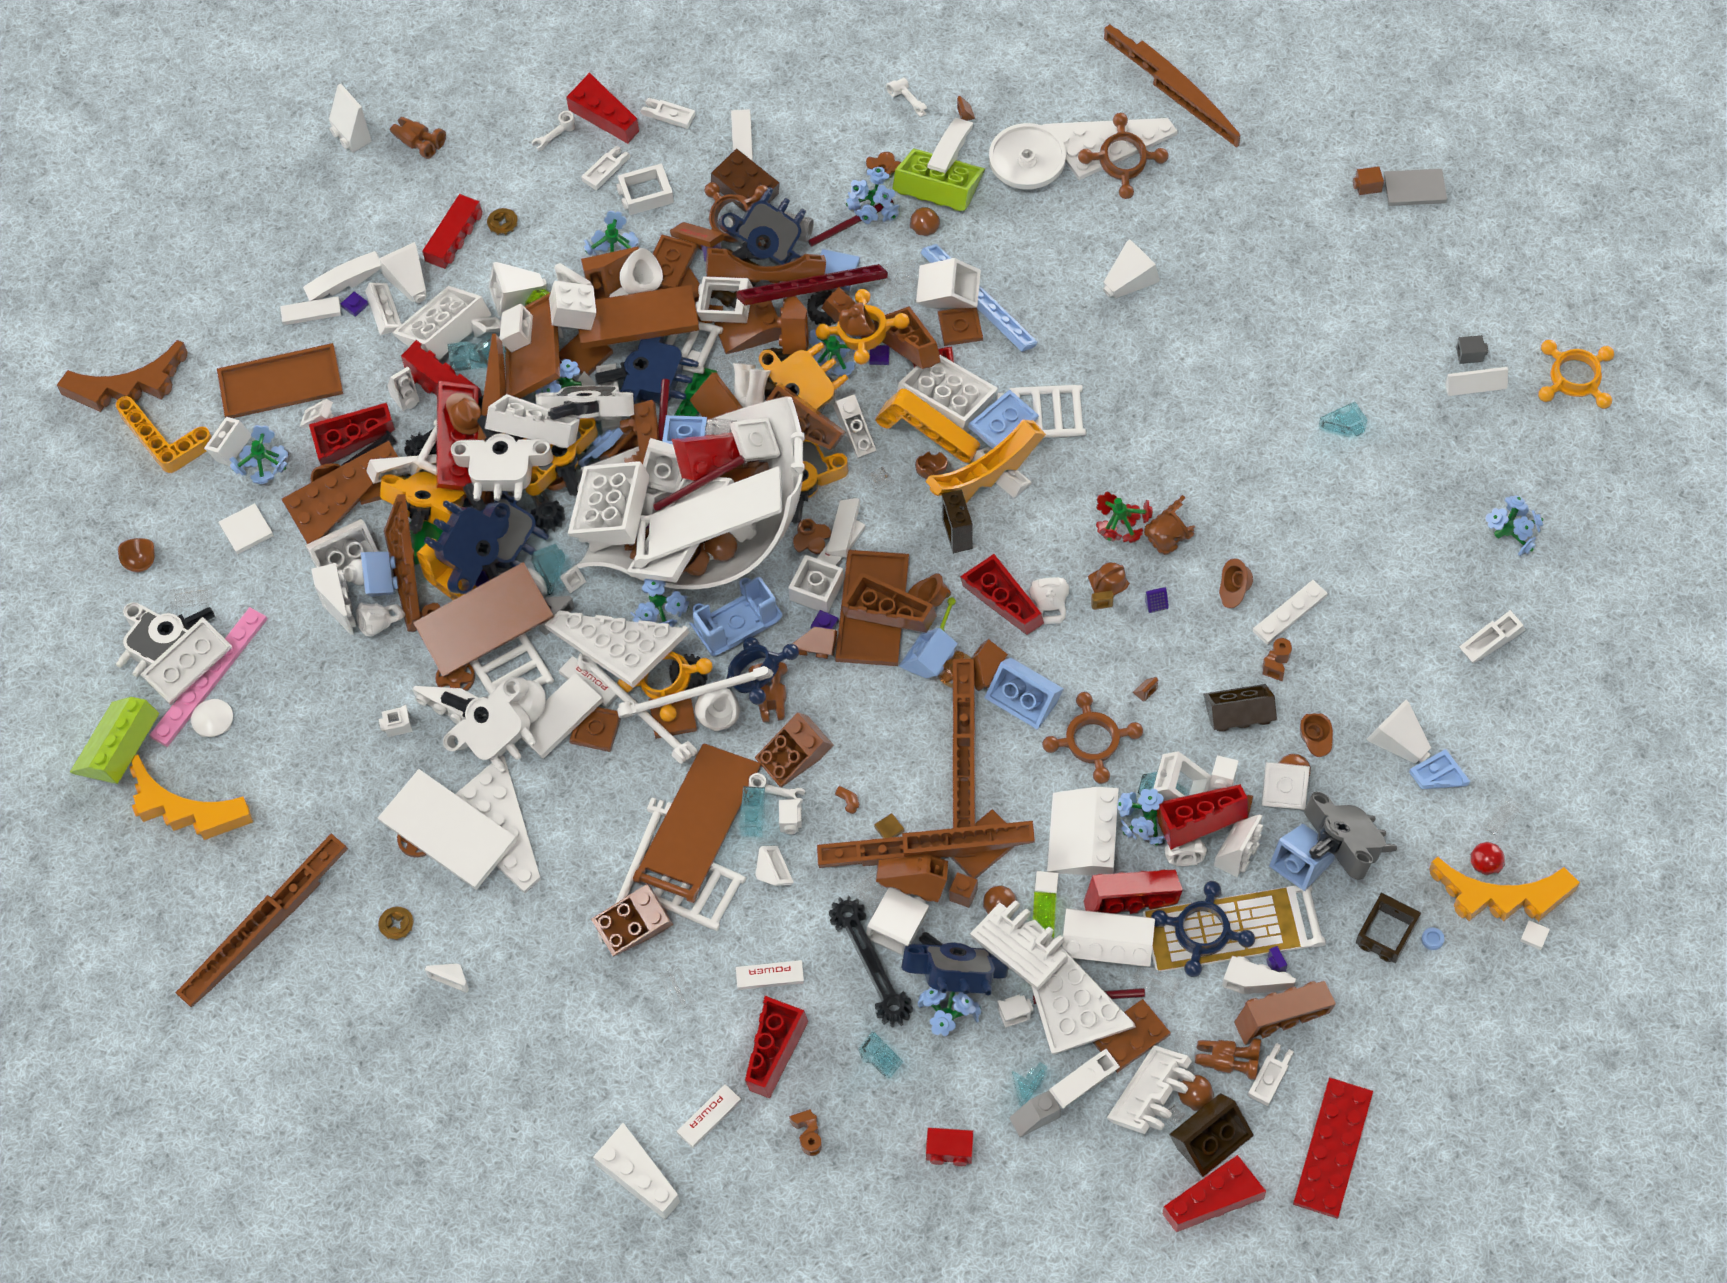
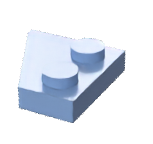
M618 427L612 431L608 429L602 436L599 434L592 442L593 445L580 458L578 464L583 468L592 458L596 459L612 447L622 436V430Z
M1446 749L1414 766L1409 771L1421 789L1468 786L1470 780Z

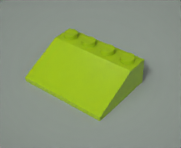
M913 148L895 169L892 189L900 195H910L918 200H927L939 206L952 207L956 211H965L974 196L985 168L955 160L947 172L943 173L927 168L933 155L932 153Z
M127 697L111 702L70 770V773L118 784L160 713L145 699Z

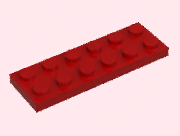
M438 381L436 488L463 491V487L466 484L472 483L468 471L469 467H460L455 463L451 453V446L456 441L477 440L478 431L471 435L458 432L451 423L446 408V401L452 394L464 393L471 396L478 404V386Z
M1329 1077L1293 1205L1338 1219L1373 1090Z

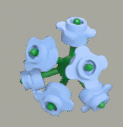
M875 167L873 170H867V175H870V181L875 184V188L869 190L866 180H853L851 182V193L848 192L849 198L846 199V206L849 207V210L853 209L854 213L860 216L864 223L870 224L871 221L878 220L877 211L873 207L878 202L884 207L881 210V214L884 216L883 222L888 219L892 221L898 216V208L900 206L890 203L892 197L895 196V191L885 188L884 185H879L883 184L885 179H889V174L885 172L884 168ZM866 200L871 201L870 205H864L861 209V202H864Z

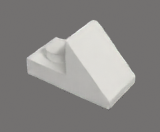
M325 399L306 409L300 427L309 428V424L333 418L334 415L331 414L333 402Z

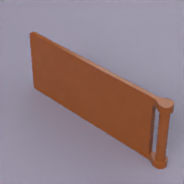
M702 744L643 861L636 870L633 881L652 885L682 896L687 901L694 903L699 889L750 790L749 778L752 774L759 772L761 764L714 746ZM646 869L691 885L692 888L690 890L647 875L645 871Z

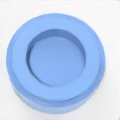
M1428 928L1422 934V944L1429 950H1438L1444 943V934L1437 928Z

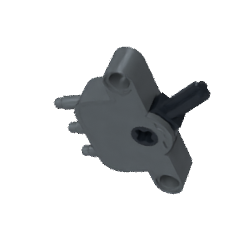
M1312 793L1304 809V814L1318 832V842L1309 850L1312 859H1320L1327 852L1334 854L1349 876L1361 880L1364 879L1371 864L1378 860L1381 853L1397 850L1395 844H1386L1384 839L1386 831L1376 828L1373 824L1376 820L1374 815H1367L1362 809L1353 805L1335 806L1324 793Z

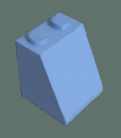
M1301 824L1279 839L1269 867L1303 891H1306L1335 859L1334 854L1327 852L1320 859L1316 858L1314 860L1311 858L1309 850L1317 844L1318 834L1305 824Z

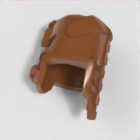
M1184 495L1144 528L1145 536L1148 537L1154 548L1164 555L1178 548L1176 543L1190 539L1195 534V526L1186 527L1175 513L1183 505Z

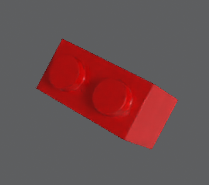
M928 1127L926 1161H930L934 1165L953 1162V1165L961 1167L966 1166L967 1163L972 1164L973 1130Z

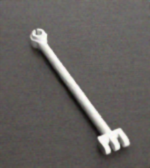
M583 653L579 654L577 664L580 669L592 671L624 702H631V705L638 704L596 662ZM647 711L638 713L652 729L674 748L671 756L679 763H683L691 758V756L697 754V749L689 741L681 744Z
M763 666L753 669V672L636 705H631V702H623L618 704L619 718H626L642 711L756 679L764 680L771 678L773 671Z
M651 798L647 811L653 814L615 904L628 896L634 882L633 876L645 856L661 816H666L672 803L668 802L665 809H663L665 801L659 800L656 807L657 799ZM598 932V938L600 942L603 944L604 941Z

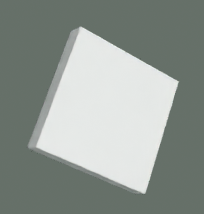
M768 417L736 421L730 424L739 453L743 455L746 462L778 458L781 455Z
M255 503L219 521L222 530L237 555L274 536Z
M1266 762L1262 806L1304 810L1306 807L1310 767Z

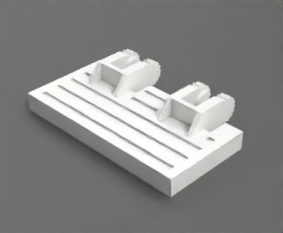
M1013 901L1007 908L999 903L970 933L971 938L1036 990H1039L1067 960V955L1061 950L1052 956L1062 945L1064 938L1061 935L1057 936L1045 948L1043 945L1053 934L1054 930L1048 927L1040 935L1026 923L1019 930L1018 928L1027 920L1031 912L1028 909L1023 910L1012 922L1010 918L1019 909L1020 903Z
M1154 1045L1107 1117L1108 1120L1113 1124L1143 1134L1147 1132L1149 1127L1162 1130L1164 1123L1154 1118V1116L1157 1115L1167 1119L1171 1117L1172 1113L1167 1108L1155 1103L1164 1105L1173 1090L1180 1093L1187 1092V1086L1177 1080L1194 1081L1195 1075L1179 1068L1180 1066L1187 1069L1192 1062L1187 1055Z

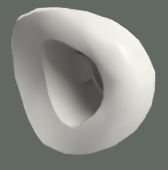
M645 248L634 251L627 258L620 271L621 286L629 294L654 291L659 288L663 280L662 269L656 257Z

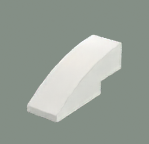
M1509 610L1497 621H1491L1459 648L1472 663H1475L1525 631V628L1520 620Z

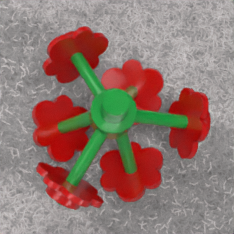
M1108 491L1104 495H1099L1097 497V510L1101 511L1103 515H1108L1110 510H1113V515L1109 521L1104 520L1103 522L1098 521L1096 523L1097 532L1108 541H1120L1121 538L1123 542L1129 541V543L1138 541L1141 538L1140 536L1143 535L1142 532L1144 530L1143 528L1132 530V527L1136 525L1137 520H1140V514H1142L1143 523L1148 522L1149 518H1152L1153 508L1149 506V500H1146L1143 509H1140L1138 505H1125L1121 498H1117L1116 495ZM1118 520H1121V523L1125 524L1129 531L1123 537L1116 532Z

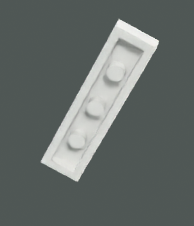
M1312 580L1253 628V632L1268 645L1326 598L1328 593Z

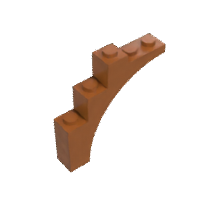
M176 340L159 358L137 370L114 376H89L67 370L57 383V387L61 395L99 412L110 404L111 397L118 400L123 396H128L133 401H138L142 391L162 400L165 395L171 392L173 384L170 377L175 375L178 365L186 360L188 352L184 342Z

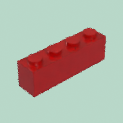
M462 194L457 196L422 250L425 262L446 269L448 264L454 261L455 253L463 247L465 237L472 233L474 223L482 217L483 212L480 201Z

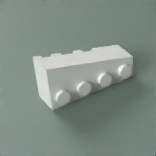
M506 394L488 407L485 429L531 440L542 439L548 441L549 444L568 448L576 442L580 419L566 416L551 420L550 416H548L550 409Z
M622 1123L594 1155L595 1164L666 1220L680 1203L678 1194L625 1124Z

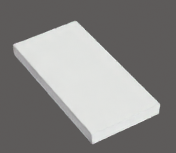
M202 617L140 675L171 705L233 647Z
M574 673L546 700L540 717L535 722L530 723L529 732L536 741V744L530 747L544 759L604 699ZM521 737V739H522L527 745H529V743H527V742L525 741V739H524L523 737Z

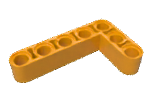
M900 389L887 400L875 418L877 424L886 429L891 428L903 418L965 463H971L981 446L977 439L907 389Z
M123 396L117 400L116 408L122 420L165 472L173 473L207 452L204 448L212 436L206 427H197L169 445L132 398Z
M425 544L417 552V556L427 581L452 600L464 595L452 593L448 589L447 582L453 569L440 562L435 556V550L429 547L428 544ZM460 580L459 583H458L459 589H461V587H462V581H461V580Z

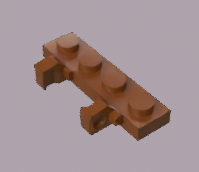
M653 400L634 404L635 414L631 415L630 418L620 421V428L624 433L627 430H633L637 433L639 451H636V455H632L628 459L624 458L625 463L640 461L643 465L650 438L660 441L656 406Z

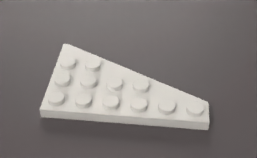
M1168 118L1128 120L1125 126V132L1137 135L1143 141L1146 149L1178 134L1177 129ZM1113 121L1042 125L1054 131L1063 141L1066 150L1065 162L1078 180L1103 170L1099 160H1092L1089 164H1082L1078 159V154L1082 149L1100 152L1104 141L1117 133V127L1113 124ZM1127 141L1114 142L1108 148V156L1113 164L1139 153L1137 148Z
M560 610L545 623L547 630L631 687L637 685L690 633L686 626H683V628L671 627L666 623L657 624L642 620L630 622L626 621L625 618L616 619L601 615L590 617L583 616L582 613H569L568 611Z
M501 755L499 758L506 768L504 773H501L491 763L455 795L516 836V843L498 863L497 867L525 894L541 878L506 760Z
M1036 920L1026 922L1040 935L1045 931ZM1026 923L1022 924L1018 929L1020 930ZM1051 936L1043 946L1047 948L1054 938ZM1061 946L1052 956L1061 950L1067 955V960L1039 990L1032 986L1051 1054L1053 1055L1135 1028L1134 1022Z

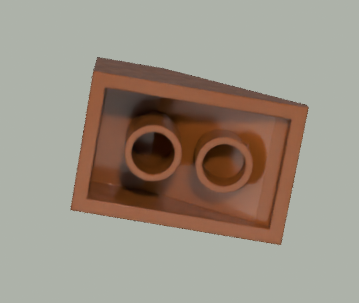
M772 301L751 304L747 323L714 322V325L723 327L722 334H718L726 355L779 340V335L781 334V329H778V316Z

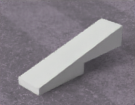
M750 109L731 110L733 151L737 148L753 161Z
M437 454L428 455L425 461L436 466ZM418 456L371 459L366 470L373 484L381 482V477L387 474L401 476L410 473L412 476L418 472H429L412 463L413 459Z

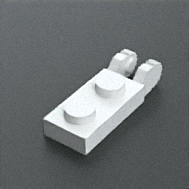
M652 98L646 100L648 108L643 107L640 110L644 116L685 129L689 128L695 117V110Z
M615 146L581 176L582 182L597 191L630 159V154L624 152L616 159L621 153V148Z
M1278 1043L1275 1044L1270 1056H1267L1248 1093V1097L1266 1106H1269L1294 1051L1289 1049L1284 1056L1283 1062L1276 1060L1275 1057L1281 1049V1045Z

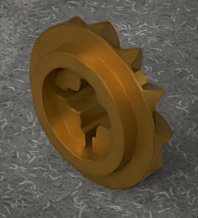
M500 208L489 214L487 225L491 232H496L497 235L500 233L506 235L507 232H513L514 227H517L518 218L514 211ZM505 218L506 223H503V225L500 226L499 222H502V220Z
M396 906L382 913L378 926L381 934L387 939L398 940L402 937L406 938L407 934L412 931L414 920L412 914L406 908ZM392 917L396 921L401 920L400 929L395 926L391 927L393 925Z

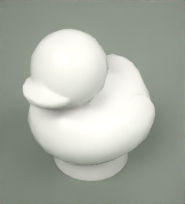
M355 559L348 566L344 567L343 574L347 582H353L356 585L364 584L361 559Z

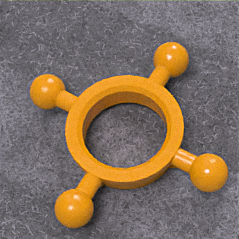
M866 289L858 290L855 294V300L857 303L863 302L871 320L879 322V327L874 334L863 339L851 338L841 329L839 321L837 326L829 327L826 324H820L815 330L816 336L821 340H826L833 334L839 336L847 347L855 350L854 360L860 365H864L869 361L870 355L867 350L878 346L884 340L886 332L890 327L895 326L898 329H905L909 325V318L904 313H899L894 318L886 319L882 310L875 306L867 305L871 295Z
M1550 339L1542 343L1541 351L1545 355H1552L1556 361L1553 363L1550 372L1554 385L1551 387L1544 386L1539 390L1538 397L1541 401L1550 402L1554 398L1555 393L1561 391L1573 397H1583L1592 394L1596 398L1598 407L1606 409L1611 406L1612 397L1608 393L1600 392L1598 387L1602 379L1600 362H1608L1613 359V348L1603 346L1599 349L1598 355L1595 356L1583 349H1570L1565 352H1559L1556 342ZM1570 360L1585 362L1592 368L1594 378L1585 384L1572 383L1561 375L1560 366Z
M671 651L662 660L672 659L679 664V676L672 685L662 690L653 689L648 685L647 674L634 687L641 686L644 693L653 700L682 692L687 688L692 673L709 674L712 671L713 664L708 658H701L696 664L689 665L683 656ZM621 679L618 680L617 684L625 692L629 693L632 691L633 687ZM672 704L664 705L660 710L661 719L666 722H671L675 719L676 709Z

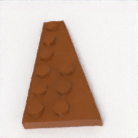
M389 441L281 499L307 544L326 536L329 530L337 522L339 523L360 501V498L373 488L374 484L366 471L369 460L398 457Z
M397 494L384 528V536L388 552L391 553V556H395L396 568L393 569L394 577L397 576L398 594L402 610L405 612L404 618L407 631L413 632L416 631L413 622L422 618V614L419 611L413 561L414 549L411 545L405 494Z

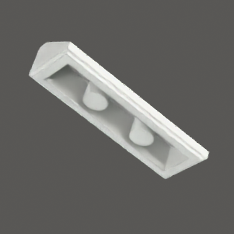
M369 282L365 292L380 336L391 333L401 326V322L388 284Z
M1508 367L1448 374L1445 384L1448 396L1507 389Z
M986 447L977 450L972 462L981 458L992 449ZM1005 470L995 482L1013 498L1017 497L1032 484L1018 470Z
M859 498L840 501L827 554L847 557L860 508Z

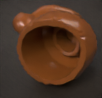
M863 302L856 303L848 310L843 309L839 313L838 321L841 329L846 334L861 337L875 333L874 323Z

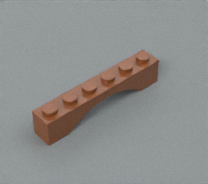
M707 248L705 271L707 277L748 278L751 282L768 280L770 283H780V281H791L825 274L826 259L824 255L804 254L787 264L758 266L739 259L727 249Z

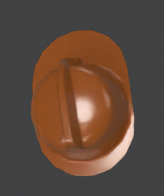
M455 393L448 397L446 408L453 427L463 434L471 435L479 430L477 420L481 416V409L476 401L464 393Z
M704 543L698 545L683 572L692 576H701L706 572L710 556L703 548Z
M1237 558L1227 561L1222 570L1219 594L1223 606L1227 608L1238 606L1242 602L1245 592L1253 584L1251 570Z
M1113 562L1102 565L1099 570L1088 576L1094 593L1112 591L1114 596L1126 590L1130 584L1126 579L1124 566Z
M939 573L919 581L908 591L909 594L933 604L934 607L940 606L951 595V591L947 588Z

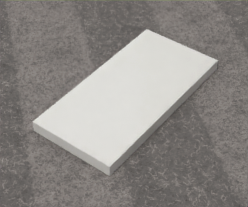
M718 477L666 506L665 509L733 484L734 481L731 478ZM683 478L676 491L694 481ZM649 535L645 540V555L649 554ZM700 543L650 561L642 568L636 567L633 560L627 573L631 577L677 582Z
M420 769L417 770L378 817L381 823L476 890L517 841L516 836Z

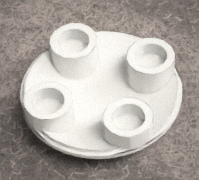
M210 699L200 703L194 709L191 716L192 727L201 737L218 736L228 731L233 721L231 707L219 699Z

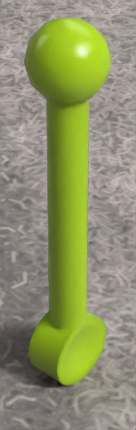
M953 597L947 601L948 607L940 625L944 632V626L951 608L956 603Z

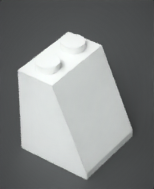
M956 258L920 265L916 303L927 308H976L978 305L981 270Z
M888 888L867 926L866 935L868 939L903 956L905 946L913 943L928 912L929 905L920 897L913 898L899 889Z

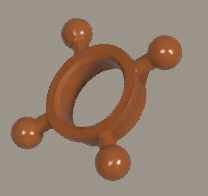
M1120 112L1113 117V124L1117 127V133L1104 141L1100 152L1082 149L1078 154V159L1082 164H1089L1092 160H1099L1102 168L1108 175L1122 180L1119 195L1123 199H1129L1134 195V189L1130 185L1129 179L1135 178L1143 171L1147 160L1164 163L1167 161L1169 154L1164 148H1158L1154 152L1147 151L1143 141L1137 135L1125 132L1128 117ZM1117 141L1132 143L1139 151V164L1131 169L1116 167L1109 159V146Z
M714 182L708 183L704 189L705 194L715 200L709 213L711 230L723 233L725 238L723 241L740 242L720 230L718 215L721 209L728 203L740 202L747 211L753 203L761 199L768 187L765 185L758 186L755 189V194L747 199L744 196L733 194L721 196L719 194V186ZM698 244V248L702 250V246Z
M1081 692L1076 697V703L1082 708L1083 714L1078 715L1070 722L1066 738L1057 739L1054 736H1048L1043 740L1042 746L1048 753L1056 752L1059 747H1067L1079 760L1086 763H1094L1096 769L1093 772V779L1099 784H1105L1110 779V772L1104 767L1103 761L1107 760L1116 751L1121 737L1129 736L1132 739H1138L1143 735V727L1137 722H1132L1127 728L1118 729L1116 723L1109 716L1099 712H1091L1090 706L1093 703V698L1090 693ZM1095 724L1104 727L1109 732L1112 742L1105 751L1090 754L1077 747L1074 741L1075 733L1085 725Z

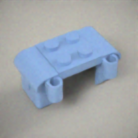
M756 577L752 580L749 578L741 579L740 591L742 596L710 613L708 604L704 606L701 603H697L693 606L694 624L692 622L689 624L711 656H717L744 642L746 638L757 635L781 619L782 612L776 605L775 597L761 577Z

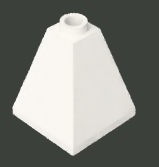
M1129 239L1105 278L1103 291L1108 297L1111 298L1113 296L1116 299L1158 283L1160 279L1156 264Z
M415 242L379 258L383 276L410 301L420 303L426 299V288Z
M493 262L489 290L499 317L502 316V312L519 304L524 305L542 295L543 290H546V280L541 278L540 273Z
M1407 700L1366 739L1370 743L1415 764L1418 761L1422 763L1431 755L1428 752L1431 746Z

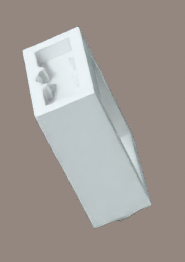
M662 163L618 175L617 191L619 195L623 194L624 198L621 199L624 210L628 209L630 215L674 203L673 192ZM657 178L661 192L631 200L627 186Z
M703 277L702 284L698 288L699 301L695 304L696 312L701 321L747 323L750 305L744 306L738 299L735 311L708 309L712 290L739 291L753 288L749 279Z
M1177 751L1162 755L1153 789H1157L1158 794L1163 796L1164 801L1185 796L1175 789L1180 771L1193 780L1190 795L1209 790L1211 775L1182 753Z

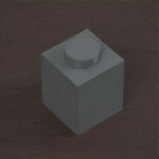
M1483 335L1458 337L1456 350L1459 364L1484 361L1485 355L1488 354V345L1484 343Z

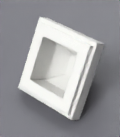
M577 565L559 576L570 594L586 583Z

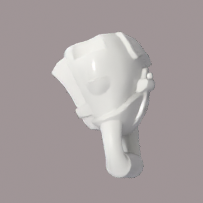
M1054 577L1033 581L1029 590L1030 597L1035 601L1037 608L1042 613V617L1044 611L1059 609L1061 615L1044 616V625L1062 623L1066 617L1065 600L1069 595V585L1066 580Z
M361 602L356 609V621L359 629L365 636H374L387 629L391 623L405 617V612L398 604L383 607L378 603L367 604ZM393 610L396 616H391L389 611Z
M1200 838L1170 850L1168 844L1165 847V857L1169 863L1176 867L1197 865L1204 860L1207 848Z

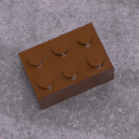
M737 148L711 172V182L719 186L720 193L723 195H741L749 199L755 194V189L760 185L773 189L768 203L779 194L780 182ZM733 202L746 213V209L742 203Z

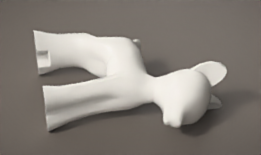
M733 363L735 372L734 396L741 406L745 408L764 402L765 386L771 371L755 369L756 365Z

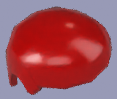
M1491 842L1478 844L1470 854L1471 865L1476 871L1484 875L1499 873L1505 866L1503 851L1498 845Z

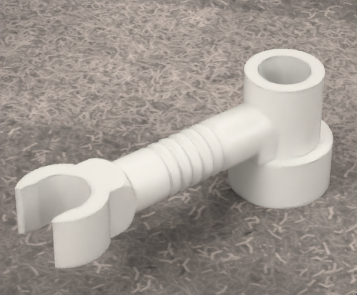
M905 78L886 84L887 92L892 97L902 94L913 106L919 117L927 114L924 111L927 109V106L918 101L907 89L909 84Z
M571 111L561 112L558 117L560 125L544 137L535 138L532 141L533 146L541 144L537 147L538 152L544 150L545 146L562 132H570L575 129V119Z
M760 773L752 774L749 778V788L755 796L765 792L792 800L801 799L797 798L796 794L805 795V790L802 788L785 789L768 785L765 776Z

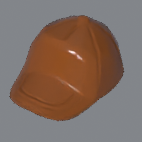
M1322 713L1306 714L1300 723L1301 738L1306 743L1311 754L1316 757H1324L1330 753L1333 745L1331 721Z

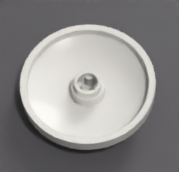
M1032 123L1017 124L1004 129L994 138L989 150V163L995 176L1003 183L1019 189H1036L1050 184L1062 173L1066 161V150L1061 138L1051 129Z

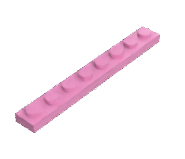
M250 607L225 638L233 648L178 697L149 734L150 738L166 747L170 745L191 718L194 709L206 699L267 621L265 615Z

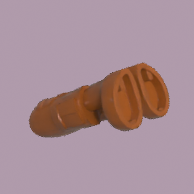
M402 116L398 119L400 126L393 124L390 128V132L397 139L412 149L418 148L420 155L426 159H430L436 153V149L439 150L446 140L445 130L437 128L431 134L425 125Z
M779 662V668L771 679V686L766 684L761 688L766 694L765 701L758 705L763 722H770L769 710L774 709L776 710L778 721L785 718L786 686L780 681L781 676L787 673L788 668L787 664ZM763 663L751 666L748 669L749 673L753 672V669L759 668Z
M1253 1039L1248 1047H1236L1235 1041L1198 1040L1196 1048L1199 1051L1210 1052L1212 1055L1196 1054L1195 1063L1203 1067L1214 1068L1218 1072L1231 1074L1233 1070L1240 1071L1246 1074L1250 1080H1256L1261 1039ZM1234 1057L1244 1058V1059H1247V1060H1249V1061H1248V1062L1236 1061V1060H1234Z

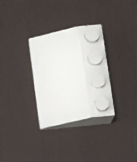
M447 286L392 333L408 347L415 340H418L422 343L421 348L426 352L431 350L436 354L435 357L441 360L461 340L472 334V319L489 318L491 313L482 296Z
M939 355L941 363L924 369L916 366L899 382L897 392L900 389L911 391L966 432L970 430L968 428L969 423L986 409L998 391L997 387Z
M639 461L584 466L568 535L612 545L634 544L650 477L642 463Z
M1091 787L1053 793L1047 872L1087 876L1113 874L1119 788Z

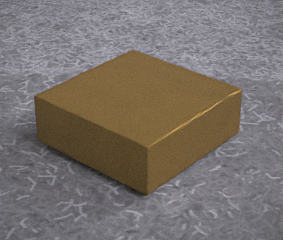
M1113 592L1092 593V609L1112 607Z
M892 813L874 824L875 829L882 838L897 837L904 832L903 826Z

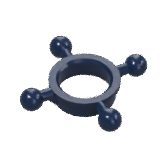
M746 638L743 642L744 650L738 653L729 664L726 679L739 676L750 663L757 659L765 658L760 667L765 666L772 670L773 676L764 680L756 679L733 686L740 693H749V700L754 705L762 704L766 699V694L761 688L775 676L779 668V662L785 659L795 660L798 657L799 649L795 644H787L782 652L775 653L768 651L765 646L759 645V641L756 638Z
M1209 881L1204 885L1205 901L1189 904L1178 917H1170L1163 910H1156L1151 915V918H1155V927L1174 926L1177 941L1186 951L1192 953L1191 960L1187 961L1184 966L1185 973L1190 977H1197L1201 974L1202 965L1199 962L1201 956H1209L1221 951L1229 939L1238 941L1245 948L1251 947L1255 943V935L1252 931L1243 930L1239 933L1231 930L1230 922L1225 912L1218 905L1214 904V899L1221 893V886L1216 881ZM1200 911L1212 913L1220 920L1223 931L1213 942H1195L1184 931L1183 924L1186 918Z

